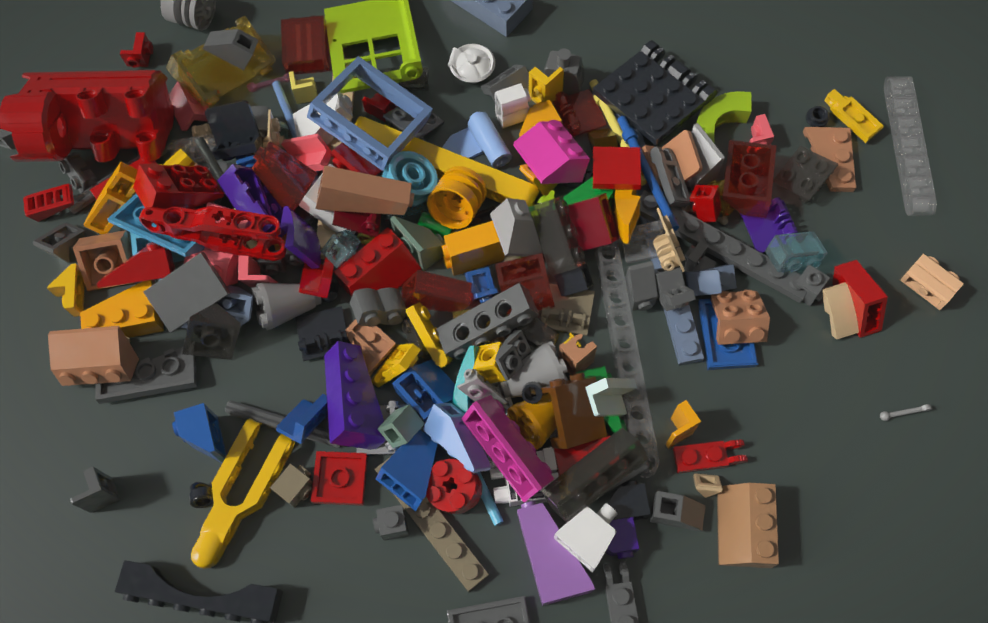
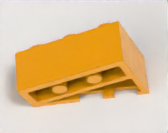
M154 280L142 281L80 312L81 329L120 326L124 335L128 338L164 331L163 321L144 294V291L156 282Z

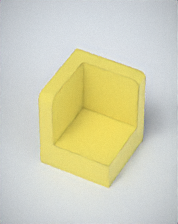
M289 72L291 88L296 103L301 104L313 101L318 96L314 77L296 80L294 72Z

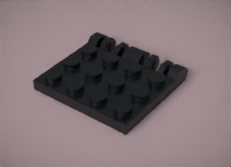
M650 40L643 46L641 51L593 87V94L618 115L625 116L630 125L654 145H657L716 97L718 91L704 80L696 84L693 90L689 89L697 80V74L694 72L690 73L691 70L679 60L675 61L676 59L672 55L665 58L659 65L657 62L664 57L666 51L662 47L660 48L656 42Z

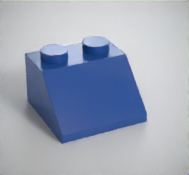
M204 403L174 412L175 421L172 422L175 435L182 438L184 442H187L194 449L223 463L227 454L218 416Z

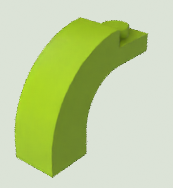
M736 91L724 93L715 97L703 107L696 123L701 126L713 143L715 129L718 126L730 122L747 123L751 114V92Z

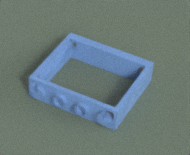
M358 56L310 103L307 118L384 171L394 155L401 152L427 123L433 108ZM354 76L415 118L388 148L326 105Z

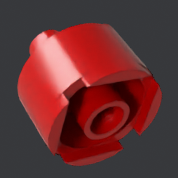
M456 459L436 462L432 467L426 491L428 501L437 509L451 514L465 513L477 505L482 495V482L479 475L466 470L464 464ZM452 484H457V489L451 490L450 487Z

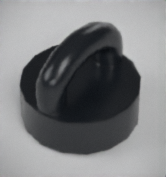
M203 482L191 484L189 493L190 505L194 508H205L214 503L212 487Z

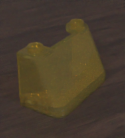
M246 16L235 21L236 27L225 29H240L259 40L244 70L203 49L205 44L192 51L188 49L184 54L180 50L170 57L166 67L167 71L202 106L208 105V107L215 105L220 101L219 98L254 77L260 74L265 76L273 70L271 66L275 63L276 59Z

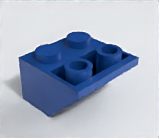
M433 359L411 367L392 383L395 392L407 405L410 404L425 424L433 404L452 403L455 384L435 364Z

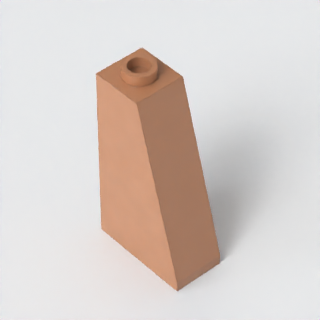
M324 166L315 209L405 215L407 208L412 207L414 201V193H411L412 183Z

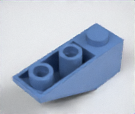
M452 403L433 404L423 431L431 436L433 442L444 447L450 456L464 464L466 470L473 473L490 470L491 465L482 446L462 421L464 413Z

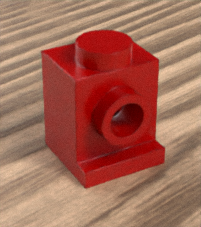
M695 185L690 196V202H693V211L696 212L697 218L705 223L716 222L721 212L719 185Z

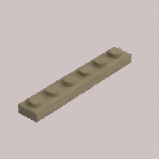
M387 460L380 464L377 468H375L377 474L379 473L381 467L387 462ZM394 495L468 592L489 576L441 512L428 501L426 496L417 511H414Z

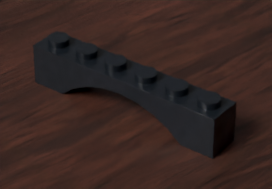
M127 560L123 562L115 588V593L122 594V600L138 603L139 599L143 598L148 599L147 605L164 608V604L169 603L174 604L173 610L189 613L190 608L200 609L199 615L215 617L217 612L225 614V620L240 622L241 617L251 619L250 623H275L283 591L277 588L250 584L239 591L227 595L214 597L193 596L172 585L158 568Z

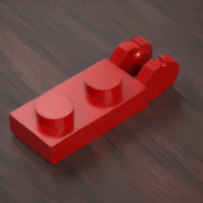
M744 440L676 446L673 448L677 473L727 468L729 465L748 462L747 455L727 458L726 450L744 447Z

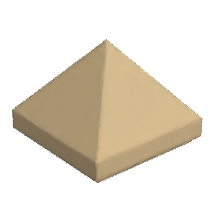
M697 473L693 475L696 490L705 498L722 492L719 476Z

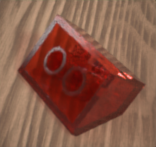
M729 140L722 199L742 215L767 218L772 198L776 145Z

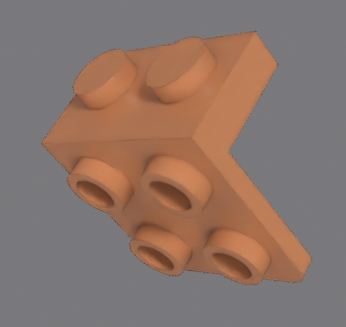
M689 130L682 131L663 147H660L662 150L665 148L672 149L685 182L702 171V163ZM645 145L641 149L661 190L664 191L656 165L652 163L650 151L654 146Z
M722 291L720 294H711L710 300L718 318L716 334L718 345L767 342L770 316L757 291Z

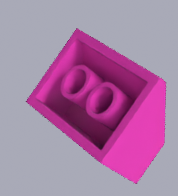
M540 121L514 141L513 146L541 184L583 182L590 158L560 121Z

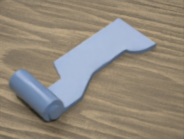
M486 112L473 113L468 121V128L451 135L442 147L469 159L485 153L493 168H500L512 159V154ZM416 206L408 207L406 211H408V210H410V209H412V208H414V207H416ZM389 214L390 218L393 216H397L394 214Z

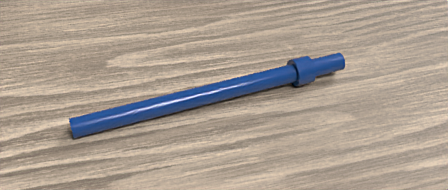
M619 117L617 121L623 132L622 137L625 143L629 144L630 147H640L637 141L638 136L635 130L630 127L626 117ZM640 147L641 171L663 216H668L673 231L679 229V225Z

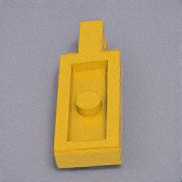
M835 89L827 94L824 101L829 105L833 114L865 143L883 129L884 126L852 96L849 98L847 96L843 97Z

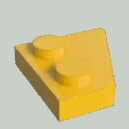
M415 344L398 345L372 378V384L379 388L407 370V368L413 367L418 360L417 355L421 349Z

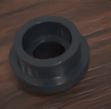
M815 106L809 109L806 114V121L812 127H824L829 120L828 111L822 106Z

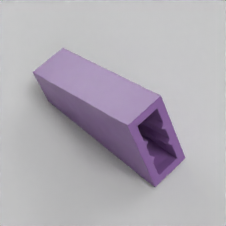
M536 501L522 504L521 509H517V515L542 606L593 592L595 590L594 585L579 560L554 539V535L559 528L544 504H536Z

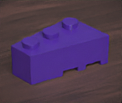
M232 164L217 181L234 208L240 211L274 216L278 219L281 226L284 207L271 172ZM268 224L262 230L269 233L274 231L276 226ZM282 228L281 234L278 236L281 238L286 234Z

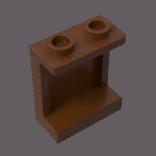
M585 373L570 375V380L565 381L564 378L549 381L550 386L541 388L542 393H550L558 436L550 438L552 448L569 449L607 437L604 417L594 416L586 390L587 386L597 382L596 376L585 377Z

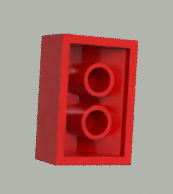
M387 227L333 272L338 283L352 297L354 291L364 288L375 290L382 288L399 289L420 272L421 267L405 244Z

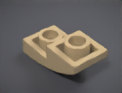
M844 282L822 289L824 309L830 315L832 336L835 339H840L859 333L856 311L848 285Z

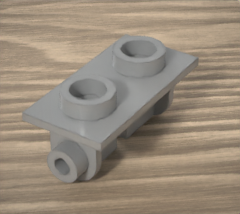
M467 369L464 372L465 383L458 385L457 388L473 401L491 395L503 406L509 404V401L503 397L501 390L494 387L488 381L484 382V378L476 369Z

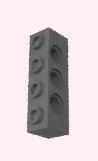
M518 283L440 326L436 331L445 355L455 360L464 359L469 346L479 347L487 345L498 337L507 336L514 328L529 324L539 313L530 291ZM512 309L510 315L506 317L507 312ZM490 321L489 326L485 328L487 322Z

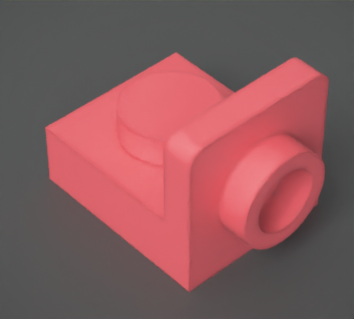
M758 115L753 126H751L753 138L750 139L748 144V153L766 151L770 148L774 138L766 115Z

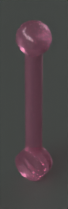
M289 73L284 74L283 77L257 84L251 82L247 85V88L250 92H254L257 88L270 85L274 81L289 82Z

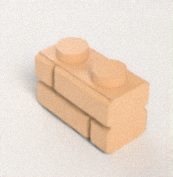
M924 253L900 279V281L939 310L951 300L964 284L959 280L957 274L945 270L934 257L926 256Z

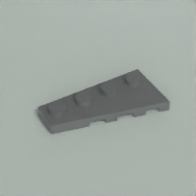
M192 340L185 343V346L176 350L172 348L164 351V355L141 360L136 366L131 381L97 383L95 400L102 404L197 387L196 344Z

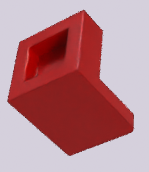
M378 93L372 99L366 96L362 99L364 111L384 122L386 119L383 115L398 107Z

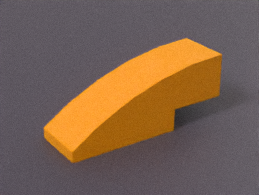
M122 161L120 162L84 222V227L99 234H107L114 224L109 223L108 218L124 205L135 192L133 186L137 169Z
M615 189L616 227L623 243L629 244L640 216L641 196L636 195L637 190Z

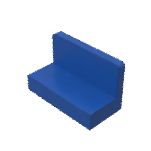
M322 394L313 404L303 399L277 425L276 431L301 444L328 416L327 395Z

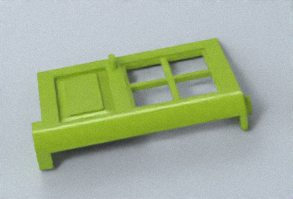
M367 0L324 9L334 79L346 68V65H350L356 59L345 60L343 48H346L348 45L368 42L370 55L360 58L365 61H371L372 66L376 69L377 59L402 55L403 63L399 70L383 73L394 82L414 80L422 75L423 68L408 0ZM398 36L399 50L379 54L374 53V40ZM353 78L339 92L347 93L371 87L359 78Z

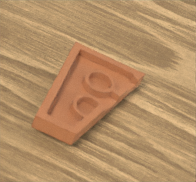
M805 127L803 130L804 136L809 139L810 149L813 155H816L821 165L820 170L830 192H854L856 182L850 128Z

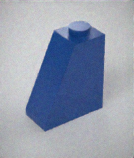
M419 430L408 443L401 445L387 460L376 477L378 482L414 511H417L426 496L437 443L433 442L431 436Z

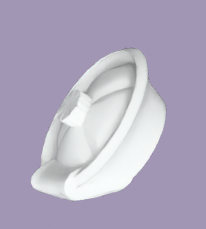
M466 44L458 49L453 48L447 65L458 79L467 83H478L489 77L493 72L495 57L483 45Z

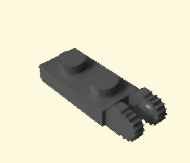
M654 146L650 151L652 163L656 165L669 206H688L691 204L690 196L679 163L676 161L672 149L665 148L662 150V148Z
M626 561L619 563V572L622 578V583L613 584V572L610 563L603 564L606 581L605 592L611 623H639L632 582H629Z

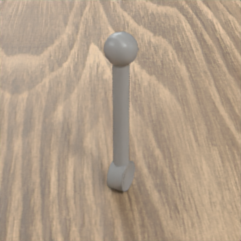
M926 404L921 407L891 413L883 411L880 413V418L883 421H888L891 417L930 411L932 407L930 404Z

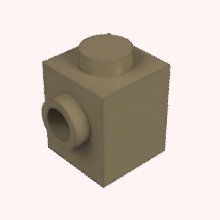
M289 464L270 489L295 508L301 500H306L311 494L313 482L309 477L312 474L301 465L295 468L292 464Z

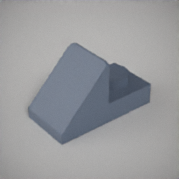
M732 264L685 273L687 287L694 291L695 296L720 294L724 290L737 288L734 265Z

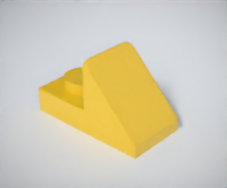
M75 263L68 266L48 285L47 289L56 297L62 296L64 309L73 317L80 316V312L84 309L85 283L80 268Z

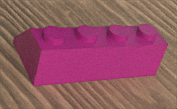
M491 395L475 401L462 417V421L521 500L526 502L555 479L552 476V470L545 462L539 459L534 446L523 438L520 434L519 426L504 413L503 405Z

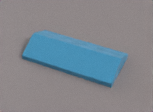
M137 194L108 218L109 223L185 257L203 251L205 246L193 241L175 239L170 235L149 231L139 220L140 213L145 207Z

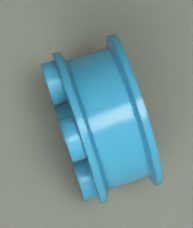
M402 151L394 155L382 174L384 178L412 183L411 193H414L412 206L422 204L435 188L438 181L436 170L431 162L424 156L412 151Z

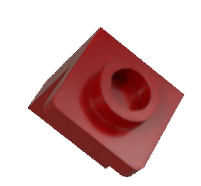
M136 32L133 50H121L120 56L126 66L133 68L148 67L150 54H153V44L149 41L145 32Z

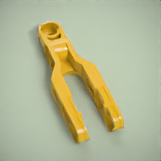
M248 419L244 423L212 481L214 505L192 549L191 560L193 564L199 568L207 569L219 562L242 519L263 507L272 490L270 487L278 479L294 448V440L283 434L278 437L244 502L238 506L227 505L226 497L242 469L241 464L248 451L253 449V442L258 435L260 425H262V423L253 419Z

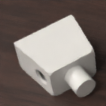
M606 503L597 514L589 507H586L555 533L554 539L593 572L617 532L609 525L617 515V512Z

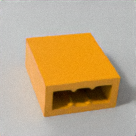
M493 221L445 235V245L441 246L445 266L447 269L451 268L454 276L503 261L505 258Z

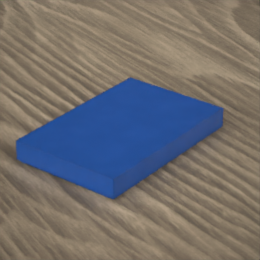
M699 299L698 307L707 370L757 367L755 343L718 345L716 340L718 318L711 300Z

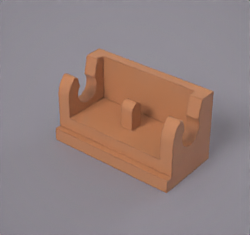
M582 334L574 336L566 344L562 343L559 346L558 360L563 359L570 375L584 371L594 362L597 346L593 341L586 344L584 348H578L576 345L582 339Z

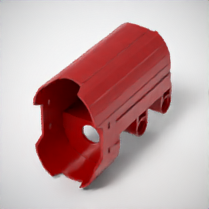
M160 70L25 72L22 74V78L29 80L17 94L4 96L1 102L0 129L12 132L14 145L19 153L10 156L15 162L63 161L70 151L74 149H92L96 161L107 162L114 159L120 149L138 148L141 160L154 161L161 157L174 121V105L170 102L166 85L168 78Z

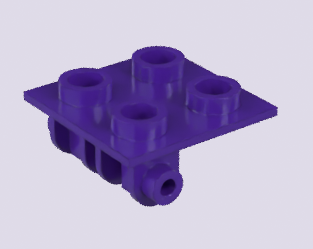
M780 197L771 200V205L741 213L756 251L760 253L802 242L786 204Z

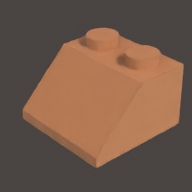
M127 230L80 238L73 247L87 291L107 288H98L97 282L132 257L131 243Z

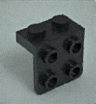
M247 100L206 109L205 116L216 142L215 147L211 151L216 160L230 161L236 156L244 155V157H248L257 153L263 140Z

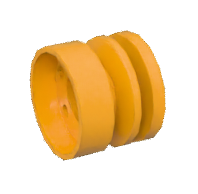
M454 166L448 169L428 196L427 206L429 213L434 220L450 229L467 227L486 199V184L479 174L467 167Z

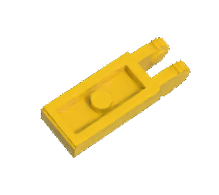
M420 302L407 308L406 313L435 364L439 367H445L452 362L453 358L445 355L436 331L437 328L430 321L431 316L428 309L422 306Z

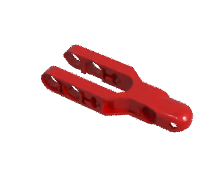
M207 206L197 210L181 207H170L168 209L146 207L139 216L140 222L152 233L193 241L213 251L272 261L280 260L286 255L285 242L281 237H278L281 234L280 223L276 217L271 215ZM248 220L251 222L248 228L238 227L241 221ZM268 224L276 226L275 230L269 233L264 232L262 229ZM250 240L258 242L254 248L248 249L245 247V244ZM273 244L281 246L278 252L268 251L269 247Z

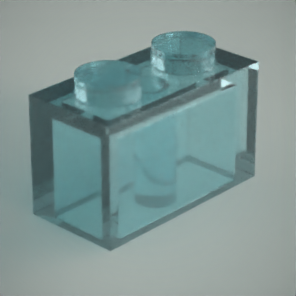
M814 231L775 235L765 250L778 273L805 270L808 265L817 268L828 253Z

